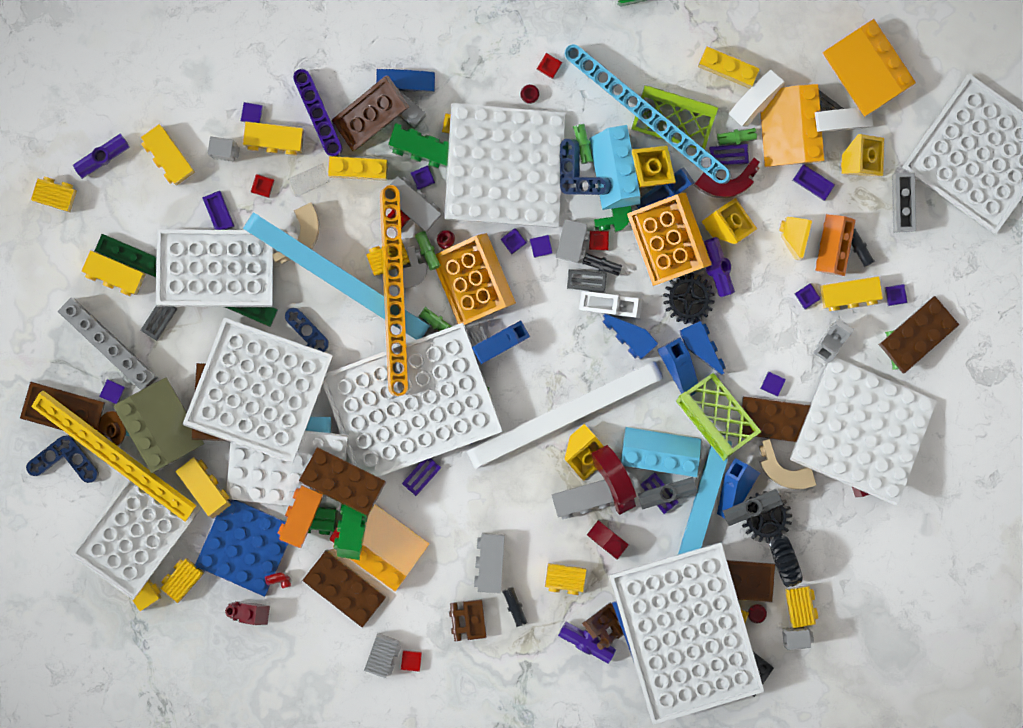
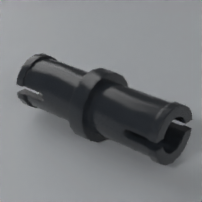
M855 228L851 245L854 248L853 252L857 253L862 264L866 267L875 262V260H873L866 248L868 245L866 242L863 243Z
M587 252L582 264L597 268L600 272L605 271L619 276L622 269L621 264L608 261L606 257L600 258Z
M514 587L503 590L502 593L509 606L507 607L508 612H511L516 627L528 623L521 608L522 603L518 601Z

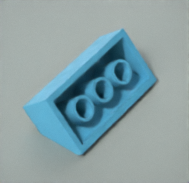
M628 126L610 127L591 137L590 143L596 177H605L611 182L610 192L600 195L602 210L640 204V192L631 151ZM598 184V188L604 187L603 184Z
M625 427L620 461L623 466L697 477L701 439Z

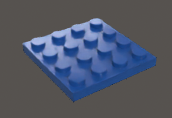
M228 499L231 505L216 516L195 566L265 597L270 587L266 583L265 576L276 573L289 544L279 540L280 535L278 534L281 524H285L286 521L238 500Z

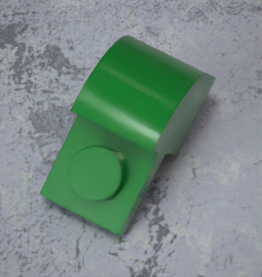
M631 206L611 209L612 217L594 219V227L599 228V231L611 229L610 226L614 225V232H620L630 222L627 214L632 212Z

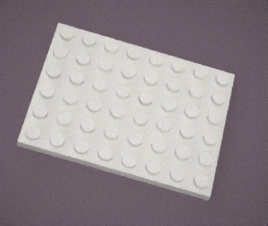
M464 323L406 344L408 390L402 396H393L388 390L387 351L326 374L323 386L340 433L348 435L347 452L353 465L379 477L503 432ZM401 347L393 348V353L399 354ZM395 363L393 371L399 374L402 371L401 365ZM396 382L393 386L394 391L400 393L403 389L402 384Z
M721 542L609 575L653 725L764 692Z

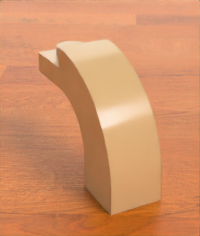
M308 203L294 210L300 223V235L297 241L312 250L319 235V219L313 204ZM280 252L272 254L277 263L283 264L291 260Z
M770 439L761 441L762 445L759 446L762 457H766V460L759 463L764 473L773 482L791 489H805L816 486L812 469L808 467L793 471L784 469L776 460Z

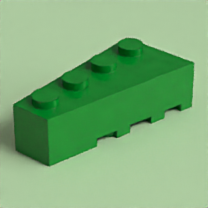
M395 123L388 143L389 148L393 150V154L399 156L407 154L411 156V160L421 163V160L429 162L428 165L439 169L442 166L448 168L449 142H441L440 139L430 135L423 136L422 133L411 128L407 130L402 129V125Z
M342 504L340 514L343 517L342 521H338L337 532H340L339 538L335 537L334 549H337V557L360 560L368 516Z

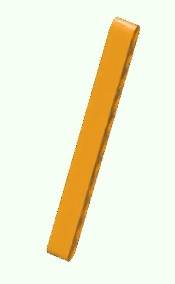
M388 185L380 192L388 390L393 396H402L408 390L400 193L396 186ZM386 190L393 191V199L386 198ZM387 209H392L395 212L393 219L386 216ZM388 228L395 230V238L388 237ZM392 247L396 250V257L388 255V248ZM392 266L397 269L396 277L390 276L388 272L389 267ZM391 286L398 288L397 296L390 294L389 288ZM392 305H396L399 308V314L396 316L390 312ZM393 324H396L400 327V333L398 335H394L391 332V326ZM393 344L400 345L401 352L399 354L393 353ZM395 363H399L402 367V371L399 374L393 371ZM396 382L402 384L403 389L400 393L394 391L393 386Z

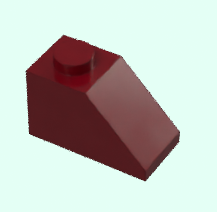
M599 520L587 533L589 538L617 560L629 546L626 541Z

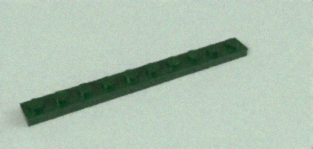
M101 234L94 250L95 252L156 277L157 257ZM225 307L269 327L272 326L278 309L273 307Z

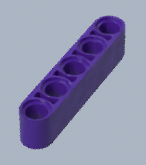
M298 69L293 75V80L321 144L328 156L339 157L342 154V145L313 79L307 70ZM306 74L308 77L307 81L299 83L297 80L299 75ZM314 92L315 98L312 101H307L305 99L306 93ZM314 110H323L322 117L314 118ZM325 126L331 129L330 134L327 136L321 135V129ZM331 144L338 145L339 148L336 153L328 151Z

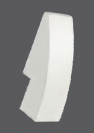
M773 70L768 71L740 99L729 115L741 126L748 127L759 112H763L785 81Z
M859 108L815 112L817 132L863 129L873 126L872 112L864 117Z
M582 291L579 310L640 319L643 300Z

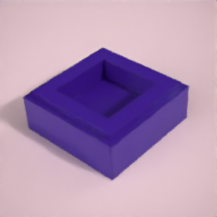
M244 102L240 121L260 123L263 105Z
M428 165L410 172L416 188L419 190L435 184Z
M516 228L500 239L511 255L527 244Z
M549 235L530 239L534 258L553 254Z
M811 283L794 293L804 310L821 299Z
M904 284L885 287L888 306L908 303Z
M768 371L760 389L778 397L786 379Z
M107 379L99 397L117 404L125 387Z

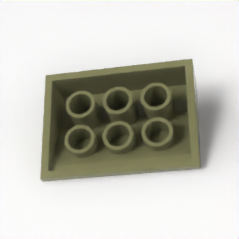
M167 377L113 405L151 473L157 472L205 444L203 440H192V428L183 425L187 412Z

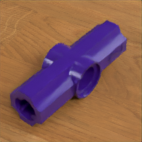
M120 133L102 146L96 147L90 154L73 164V167L80 178L83 179L100 167L107 165L112 159L129 149L130 146ZM104 151L106 154L105 159L98 161V153Z
M714 237L703 241L712 264L706 267V272L709 276L713 277L718 295L725 297L733 294L735 290L729 274L731 272V262L728 258H724L719 239Z
M567 621L558 634L560 638L574 644L577 649L588 655L591 654L609 664L616 651L612 646L600 650L597 647V644L600 642L598 637L593 639L588 631H583Z

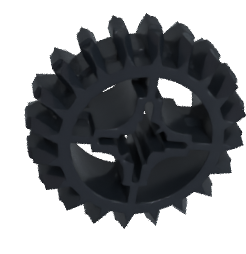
M694 273L690 274V279H687L686 274L683 275V280L680 277L676 278L677 283L670 280L672 288L669 286L665 287L670 293L663 294V297L669 298L663 304L670 305L665 310L666 312L673 311L670 315L671 318L678 315L676 322H680L681 318H684L683 324H687L688 319H690L691 324H695L694 318L702 321L700 315L708 317L705 310H713V308L708 306V303H715L714 300H709V297H713L715 294H708V290L712 289V286L710 285L706 288L704 285L708 280L705 279L701 283V275H698L695 280ZM688 283L684 294H674L679 285ZM694 284L702 290L704 298L695 295ZM690 292L691 297L698 300L691 301V304L688 305L687 300L679 297L687 296V293ZM673 299L684 304V313L675 307ZM694 303L703 304L699 312L690 315V310Z
M783 500V504L778 506L781 511V522L774 518V511L776 509L772 508L763 513L769 512V517L774 523L770 520L763 522L764 518L759 514L757 515L759 521L756 528L752 525L751 518L746 519L747 523H743L741 526L743 528L749 527L745 533L748 535L753 532L751 536L753 540L758 535V542H762L763 537H765L766 543H769L770 537L774 539L777 534L783 536L781 530L789 531L784 526L785 524H792V522L786 521V518L792 517V514H786V511H789L791 507H783L787 503L786 500ZM755 502L749 504L748 511L750 513L756 512L757 507L755 506L757 504ZM767 524L777 527L769 533L760 532Z
M785 535L774 537V539L770 540L769 546L779 576L787 588L796 586L802 582L803 576L790 540Z

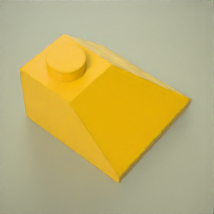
M858 134L842 154L841 174L883 176L884 138Z
M668 146L631 150L639 187L674 184L676 182Z
M736 198L701 221L713 238L717 237L720 240L733 244L738 243L757 230V227Z
M786 217L785 221H781L779 231L782 232L781 238L794 259L801 260L804 257L812 220Z
M585 424L569 437L565 461L583 481L597 470L594 467L591 453L604 447Z

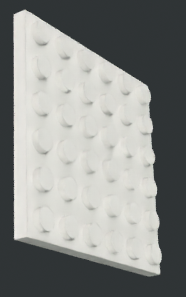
M968 74L901 168L908 173H915V178L989 231L997 234L1023 197V112L971 74Z
M452 103L444 219L558 228L561 194L560 144L564 140L565 113Z
M224 318L183 425L294 463L333 355Z
M834 357L830 363H827L790 460L897 506L937 401Z

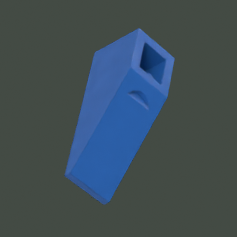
M607 314L602 316L604 318L602 322L609 330L613 328L616 331L615 337L621 344L626 343L630 347L628 352L635 359L637 357L642 359L658 345L646 329Z
M520 320L473 346L472 349L480 363L483 364L528 339L530 335Z
M699 321L679 331L686 348L720 375L725 374L723 371L726 369L722 358H717L715 353L718 349L714 341L710 342L707 336L710 332L706 323L702 324Z
M681 337L657 349L681 394L698 384L690 353Z
M737 458L733 460L725 474L717 510L719 516L725 519L723 510L744 502L760 472Z

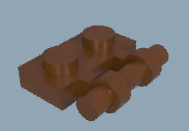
M482 599L463 601L464 609L458 610L457 602L450 603L451 611H449V617L452 619L453 628H451V634L454 635V642L462 641L461 633H467V640L487 638ZM459 616H465L466 626L460 627Z
M611 602L582 623L593 639L598 636L601 640L597 644L600 650L605 647L608 648L616 638L619 639L624 635L621 626L617 622L618 618ZM609 627L612 630L610 634H608L606 631V629H608Z

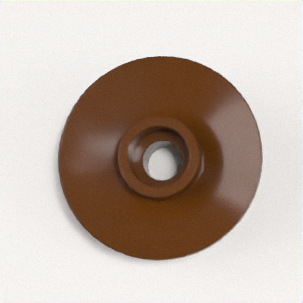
M108 411L101 416L97 431L119 447L125 439L126 428L117 412Z

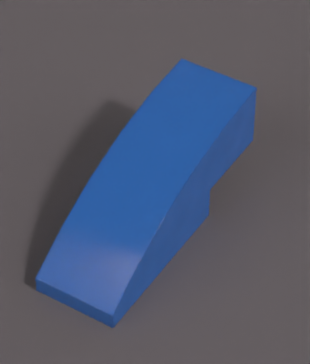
M377 69L376 83L388 75L396 88H399V91L435 92V72Z
M683 167L674 173L676 181L674 184L657 185L640 198V204L636 206L638 209L680 194L695 182Z

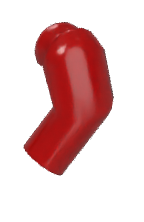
M279 572L265 576L267 585L281 583L282 588L291 586L290 576Z

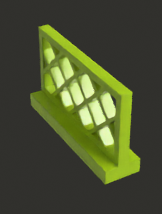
M644 85L641 98L652 99L656 105L655 109H658L662 115L660 107L665 104L671 105L674 113L666 118L668 119L676 114L681 123L677 127H683L690 138L701 132L704 137L701 147L705 149L718 107ZM675 107H679L682 109L676 111ZM645 110L643 116L646 115L647 119H650L648 113L652 112V110L647 112ZM683 110H689L693 118L683 123L678 113ZM702 115L711 117L709 125L701 129L696 119ZM635 116L632 130L662 138L655 131L647 130L650 128L649 126L644 129L636 127L639 118ZM695 120L699 130L689 135L684 125ZM673 135V142L680 143L681 140L676 139Z
M711 373L687 392L679 395L676 400L677 404L723 461L761 433L760 429L714 373ZM711 379L717 385L716 391L706 390V383ZM693 392L702 393V401H694L690 394ZM705 393L716 395L715 404L704 402ZM726 396L729 400L728 406L719 405L718 397ZM704 406L713 407L714 416H706L703 412ZM717 408L728 410L727 419L716 417ZM731 410L739 412L741 415L740 421L730 419ZM716 421L726 422V432L719 431L715 427ZM729 423L740 425L739 434L729 432ZM743 425L750 426L754 433L751 435L742 434ZM728 436L738 437V445L732 448L728 443Z

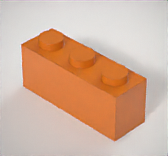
M826 214L815 271L845 276L855 219Z
M304 485L296 488L293 495L295 499L293 506L289 505L285 514L288 517L285 524H281L278 531L280 535L279 540L302 548L324 494Z

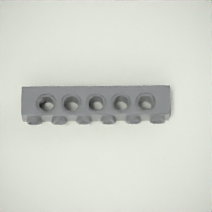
M70 298L57 311L140 390L150 386L156 380L157 376L76 299Z

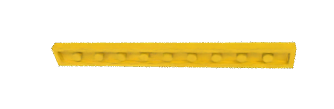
M41 391L31 407L186 522L197 505L157 475L151 473L149 469L45 391Z

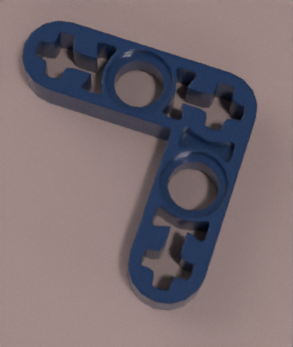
M564 139L560 144L561 191L564 194L574 195L608 194L611 190V182L608 178L580 177L579 143L576 139ZM569 161L573 164V169L570 172L567 170V163ZM584 181H587L589 185L587 191H584L582 187ZM568 184H576V188H568ZM595 184H603L604 187L595 188Z
M288 309L285 313V320L307 342L306 346L315 348L317 346L316 340H324L325 347L323 349L318 348L317 350L326 352L329 348L328 339L299 309ZM290 312H298L297 318L300 321L303 318L306 320L300 324L298 329L295 327L298 323L295 320H289L291 317ZM305 325L312 327L313 331L309 336H305L302 333V327Z
M68 435L59 437L26 465L29 475L39 476L64 457L84 482L92 483L99 476V472L76 441ZM63 439L65 441L69 440L70 443L68 445L70 448H62L60 451L63 454L60 455L59 451L54 446L56 445L57 448H59L63 445ZM49 450L54 451L56 454L54 461L46 459V453ZM75 454H80L83 457V461L79 465L75 464L72 460ZM39 457H41L43 462L46 463L47 466L45 467V465L42 464L38 467L39 472L32 471V464H39L41 462ZM86 462L88 463V466H85L88 471L93 470L94 472L92 479L85 477L87 473L84 469L81 471L78 469L84 466Z

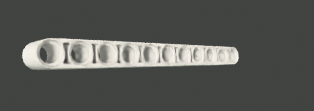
M655 361L468 450L469 458L474 468H477L663 379L662 374Z

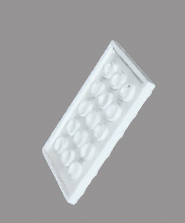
M157 230L156 306L272 307L273 248L246 230Z
M305 431L294 463L231 442L226 492L231 500L293 506L295 501L293 495L296 488L304 485L299 482V479L316 448L318 447L346 461L348 435ZM326 495L323 496L319 507L336 508V511H341L340 502Z
M141 461L139 462V463H141L143 466H145L147 469H149V468H148L145 464H143ZM156 472L154 473L197 505L186 522L127 479L70 554L132 600L135 599L202 509L197 501Z

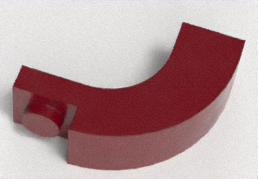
M754 157L738 177L730 179L725 184L715 182L703 172L693 186L711 197L730 198L737 196L754 183L749 176L754 177L758 172L760 161Z
M606 445L592 452L594 467L608 484L617 513L621 515L636 507L634 498L637 496L626 469L614 451Z

